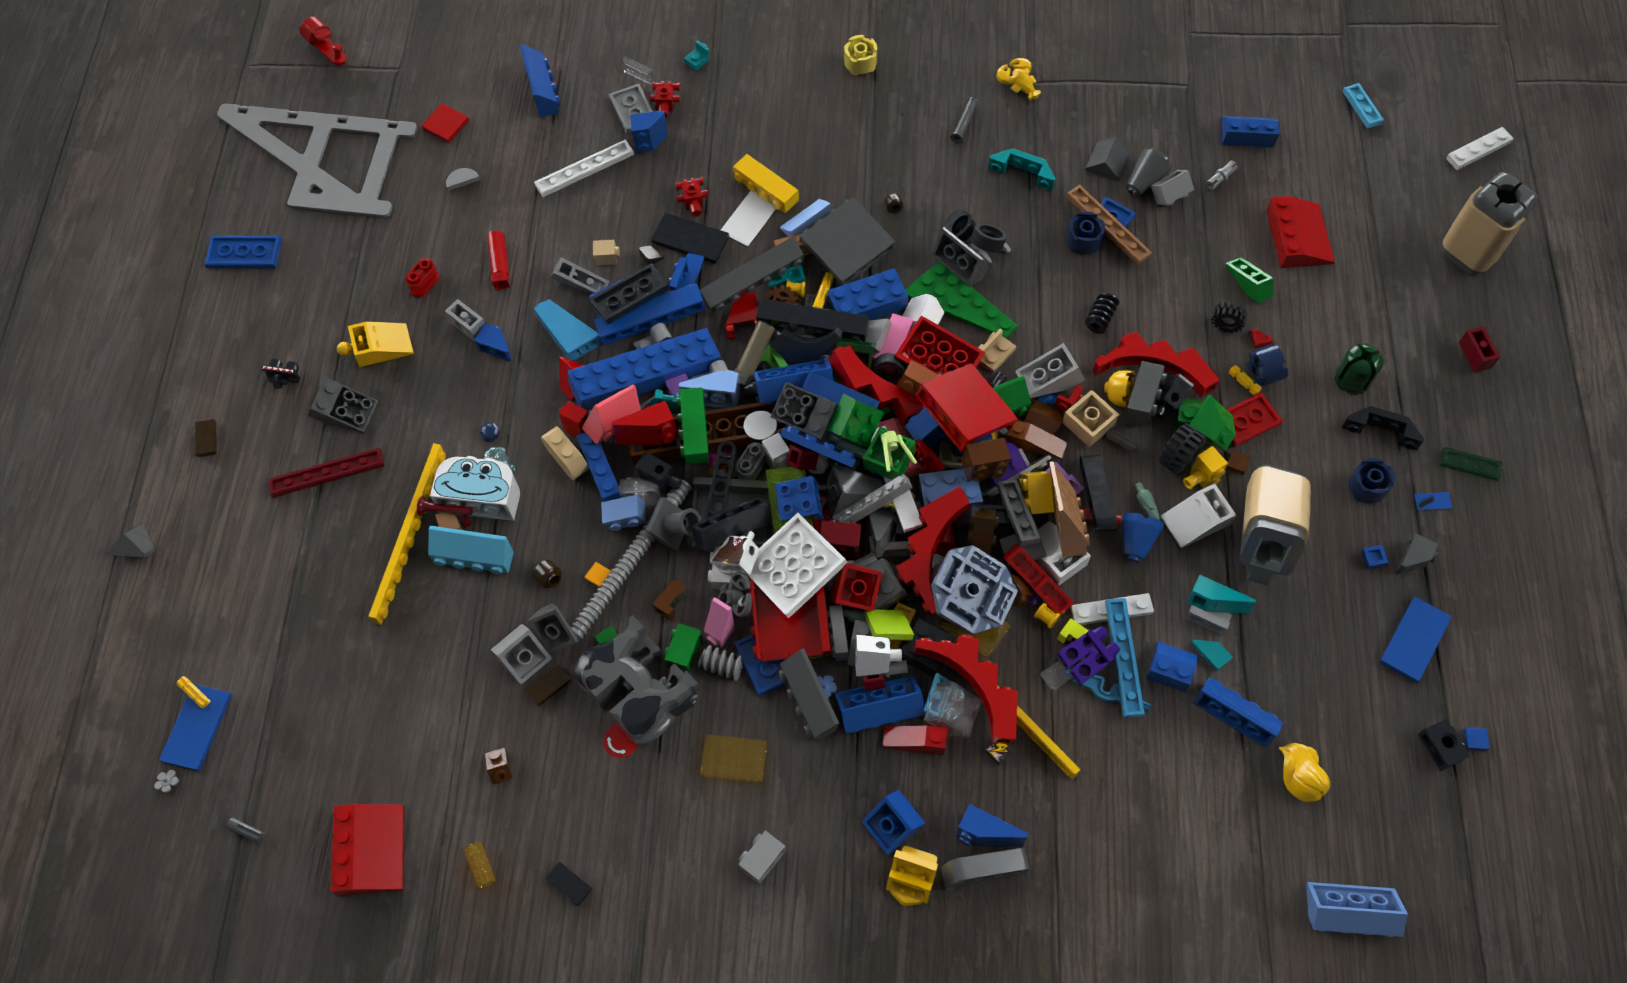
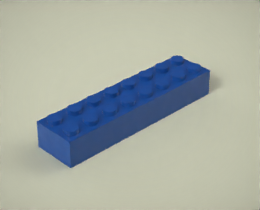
M704 328L568 370V384L578 406L588 411L593 409L596 404L631 385L636 387L637 395L664 387L666 386V380L686 373L689 379L708 372L710 364L721 360V355L708 329Z

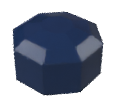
M487 422L481 426L480 434L485 441L492 442L498 438L500 431L495 423Z

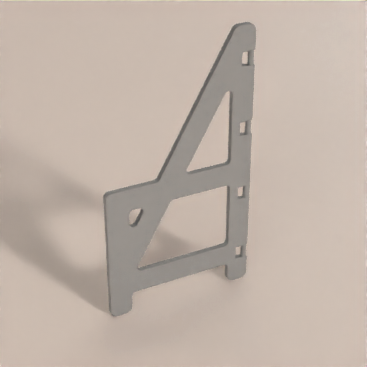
M222 104L217 113L219 119L297 173L287 202L290 208L383 218L390 216L393 208L391 202L378 200L397 139L400 137L413 138L417 132L416 123L306 111L297 112L255 106L246 107L235 104ZM239 110L247 111V113H239ZM289 115H294L297 117L296 119L289 118ZM339 120H345L347 122L346 124L339 123ZM273 124L313 128L305 153L299 154L260 125ZM389 125H395L397 128H389ZM332 131L380 135L361 193H355L319 168ZM313 187L322 190L320 194L310 192Z

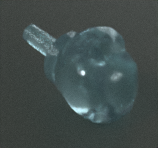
M501 446L489 448L484 455L485 459L492 458L507 464L512 471L516 468L507 462L508 457L505 456V449Z

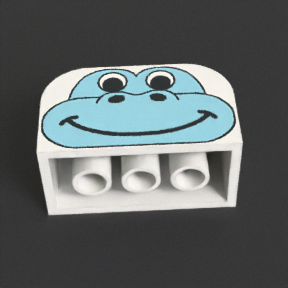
M473 456L451 457L443 461L438 467L430 497L434 504L472 507L473 513L471 516L514 521L520 498V489L510 467L501 461H496L492 458L477 459Z

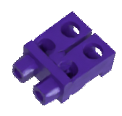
M1103 626L1094 631L1091 629L1056 654L1066 669L1083 657L1086 658L1069 671L1079 686L1112 662L1120 651L1115 642H1112L1107 647L1101 642V640L1108 636Z

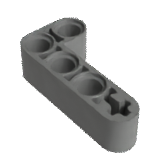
M1024 848L957 858L947 862L940 868L945 890L957 889L970 882L1017 875L1030 870Z

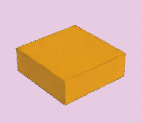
M595 562L584 578L598 588H601L600 585L605 583V578H608V574L612 572Z

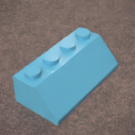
M436 526L429 527L428 555L434 564L439 566L447 564L459 569L468 567L479 572L488 570L494 574L509 573L514 551L507 537Z

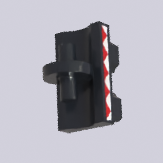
M271 359L268 365L262 366L261 370L266 372L269 382L273 383L275 389H281L283 384L288 385V382H300L301 378L298 375L299 366L296 362L289 361L286 368H283L280 360Z

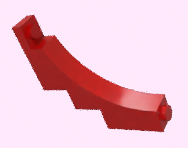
M851 346L845 348L838 347L833 351L828 361L841 384L880 401L877 407L878 410L891 407L901 425L907 424L912 416L918 415L922 411L924 406L915 395L872 372L857 357Z

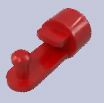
M317 17L307 18L300 26V35L310 45L316 47L331 63L335 65L345 64L347 56L342 52L340 44H334L329 39L331 36L329 28Z

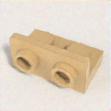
M1001 329L996 333L993 332L987 342L978 347L985 352L980 365L992 374L1016 350V345L1002 336L1003 330Z

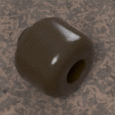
M893 193L885 198V206L888 212L898 213L903 208V201L900 195Z

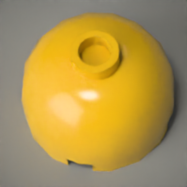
M1124 370L1115 372L1109 378V381L1105 382L1104 392L1107 393L1108 399L1115 406L1128 407L1135 385L1133 377H1136V373L1134 371Z

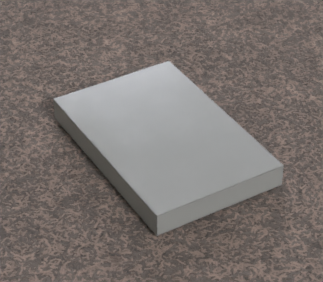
M640 84L608 94L626 134L632 133L630 115L653 112Z

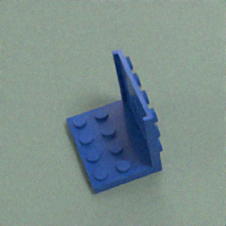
M809 371L802 387L806 391L839 404L843 394L876 409L880 401ZM787 424L780 434L781 437L847 466L853 467L855 463L853 453L844 449L840 452L836 449L835 444L829 442V439L825 442ZM831 432V434H830V436L833 435V436H836V437H838V438H841V437H842V436H839V435H837V434H835V433H833V432Z

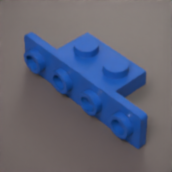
M688 253L686 258L680 257L678 263L674 265L672 278L668 280L669 290L675 291L684 288L686 285L695 284L705 260L704 256Z

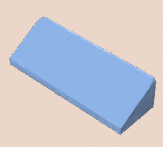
M818 199L780 226V229L788 237L799 234L831 211V204Z

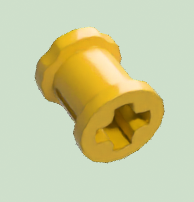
M787 280L786 288L789 286L792 288L791 292L795 291L798 296L804 298L806 283H792L790 280Z
M1043 603L1034 614L1036 619H1041L1050 629L1061 616L1059 613L1056 614L1050 610L1046 603Z

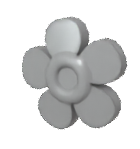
M169 770L167 774L161 772L157 776L159 781L155 783L154 787L156 790H162L164 793L170 792L171 786H176L179 782L176 772L174 770Z

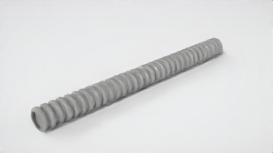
M682 480L680 488L678 490L672 488L670 493L667 494L666 499L678 507L685 500V496H688V492H691V485ZM647 521V526L643 527V530L639 532L640 535H637L636 540H633V545H630L629 549L625 551L626 554H623L622 559H619V564H616L615 569L611 570L612 573H609L608 578H605V583H602L600 585L601 588L597 589V593L593 594L594 598H591L590 603L586 604L587 607L583 608V613H580L579 618L575 619L576 622L572 623L571 629L578 640H583V635H586L587 630L591 629L590 625H593L595 623L594 620L598 619V615L602 614L601 610L605 609V605L609 604L608 601L612 600V595L615 596V591H618L620 589L619 586L623 585L622 581H626V576H629L630 571L634 570L633 566H637V562L641 560L640 557H643L644 552H647V547L650 548L651 543L655 541L654 537L645 532L650 521Z

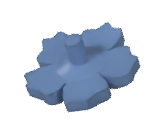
M831 675L824 676V680L821 676H818L828 699L831 696V692L835 693L838 687L833 682L834 678Z

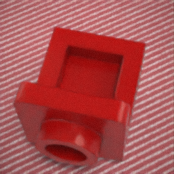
M1076 385L1069 399L1058 395L1055 406L1059 410L1066 412L1084 397L1081 395L1083 387Z

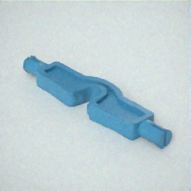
M1065 667L1062 675L1074 679L1069 673L1071 669H1066ZM1094 675L1080 686L1091 691L1101 701L1121 704L1117 683L1113 684L1109 692L1103 690L1105 679ZM1143 701L1144 710L1148 712L1151 704Z

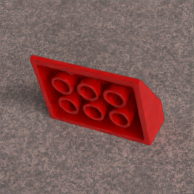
M1292 196L1271 197L1266 210L1280 267L1334 264L1335 261L1320 205Z
M921 315L894 357L907 365L913 360L932 372L943 375L971 363L977 369L985 352Z
M350 804L334 806L331 892L341 897L403 890L404 805Z

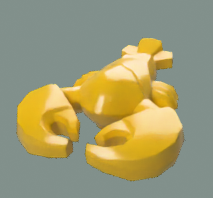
M1024 58L1012 60L1010 62V66L1013 65L1014 68L1012 76H1010L1011 70L1008 68V64L998 69L996 74L997 80L1002 84H1014L1010 88L1016 93L1022 90L1029 95V100H1035L1041 94L1040 90L1034 89L1033 83H1036L1034 76H1029L1031 71V62Z

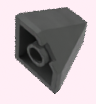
M834 464L827 480V486H831L829 491L830 497H827L829 502L827 508L831 519H833L832 516L882 487V481Z

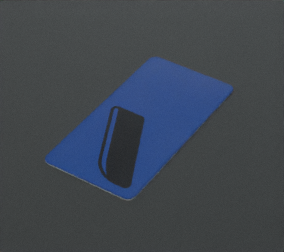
M1448 492L1414 494L1418 510L1452 508Z

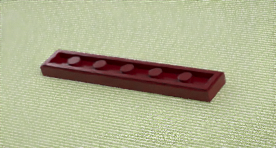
M376 448L269 478L270 494L275 498L384 467L382 450Z

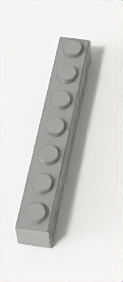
M904 474L898 476L832 516L833 520L840 523L859 521L912 489L909 478Z

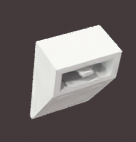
M1213 484L1196 492L1160 517L1180 548H1183L1231 525L1236 514L1216 484Z
M1049 521L1038 529L1047 557L1035 560V562L1058 586L1087 566L1091 557L1088 552L1087 555L1062 556L1056 525Z

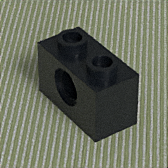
M1447 719L1423 729L1418 734L1440 771L1459 764L1470 757L1467 747L1459 740L1455 728L1449 724ZM1442 741H1445L1448 744L1449 748H1446L1442 744Z

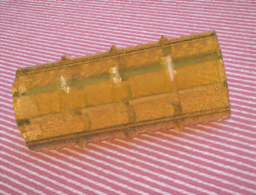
M481 841L466 846L464 852L478 889H485L495 884L496 879Z

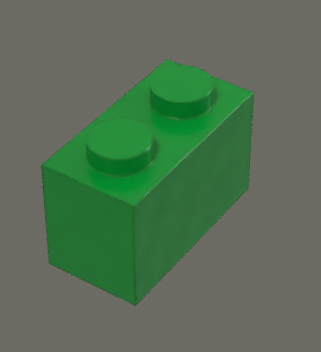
M678 623L677 628L673 629L671 633V644L669 647H666L663 654L666 666L671 667L675 664L681 671L690 672L703 638L701 630Z

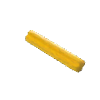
M826 272L813 304L815 308L823 309L828 295L827 290H830L834 279L830 272Z

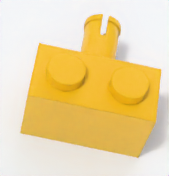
M1212 446L1197 456L1190 471L1191 475L1184 478L1183 482L1188 489H1192L1197 484H1200L1203 489L1213 484L1217 485L1221 481V476L1226 472L1225 468L1228 462Z

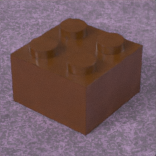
M1005 438L966 445L961 463L967 482H980L990 477L997 479L1005 474L1011 460Z

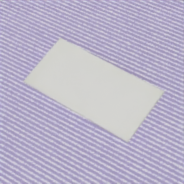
M750 191L721 230L728 232L730 238L749 246L776 209L769 201H764L755 191Z

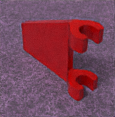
M755 292L746 293L740 296L741 298L737 302L733 303L725 324L728 340L735 338L734 325L754 322L756 328L758 304Z

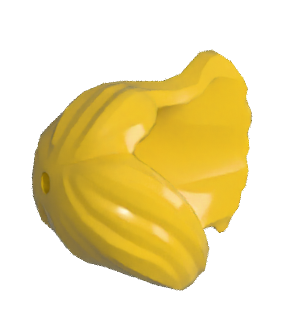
M1298 743L1279 747L1278 749L1284 755L1283 779L1288 791L1302 802L1308 803L1320 800L1330 788V779L1319 766L1317 751L1312 747Z

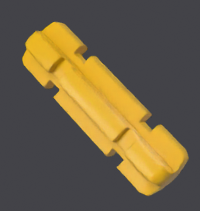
M1235 365L1230 369L1229 374L1233 378L1236 377V380L1246 389L1249 388L1250 393L1257 395L1261 391V386L1257 383L1254 384V380L1244 371L1241 372L1238 366Z
M183 676L177 681V685L199 707L205 708L210 704V700L188 678Z

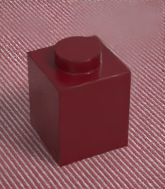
M790 445L786 463L796 469L815 470L819 453L802 445Z

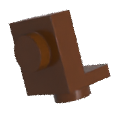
M505 748L485 754L486 768L492 784L513 778Z

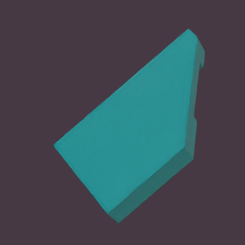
M1193 640L1191 642V645L1216 671L1233 658L1219 642Z

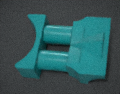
M655 390V398L650 399V406L665 401L670 411L681 413V408L678 409L677 397H680V394H673L671 396L663 394L662 390Z

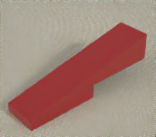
M1018 543L1003 555L1005 560L1056 613L1062 615L1074 604Z

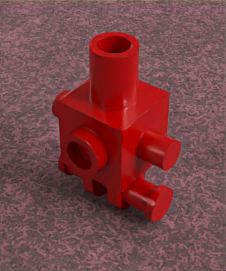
M661 81V83L653 82L652 89L653 91L656 90V94L650 95V102L656 103L658 111L664 110L665 118L668 117V111L674 110V102H680V96L674 95V90L680 91V83L673 84L672 81H668V84H665V81Z
M703 177L699 179L691 178V181L683 179V182H675L676 190L682 189L683 195L677 196L678 203L685 202L686 210L690 209L693 217L700 216L702 214L700 207H703L702 198L708 197L707 190H700V185L704 186Z

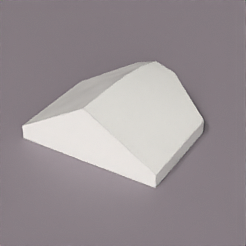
M924 294L911 298L903 317L913 319V326L921 315L939 325L944 311L936 297Z

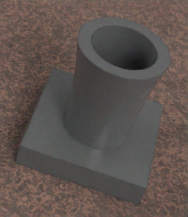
M663 497L659 499L645 532L672 551H677L684 535L694 536L691 525L701 522V517L695 509L689 508L683 511Z

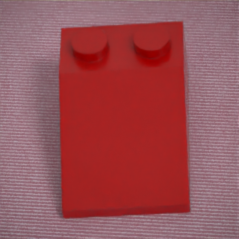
M665 401L611 422L617 444L662 445L671 443L678 438L674 418Z

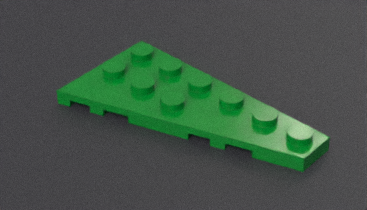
M937 262L905 289L910 298L924 294L936 297L945 315L956 320L966 321L970 326L980 327L989 334L996 333L1001 329L1003 330L1002 336L1007 339L1018 328L1017 324L940 262Z

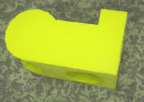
M1070 618L1057 639L1063 644L1066 640L1072 643L1089 630Z

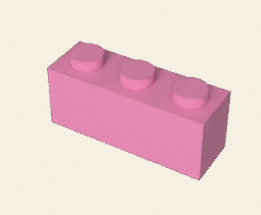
M892 314L890 318L891 327L880 353H874V360L881 354H896L913 328V319ZM889 365L879 368L891 373L896 371V367Z

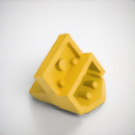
M904 846L902 851L896 850L886 890H889L892 896L903 906L919 905L923 902L927 904L938 867L937 856L909 846Z

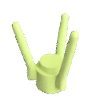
M888 431L881 435L887 472H890V466L894 467L891 451L896 450L898 444L902 446L914 464L917 463L903 442L901 435L896 436L895 431Z

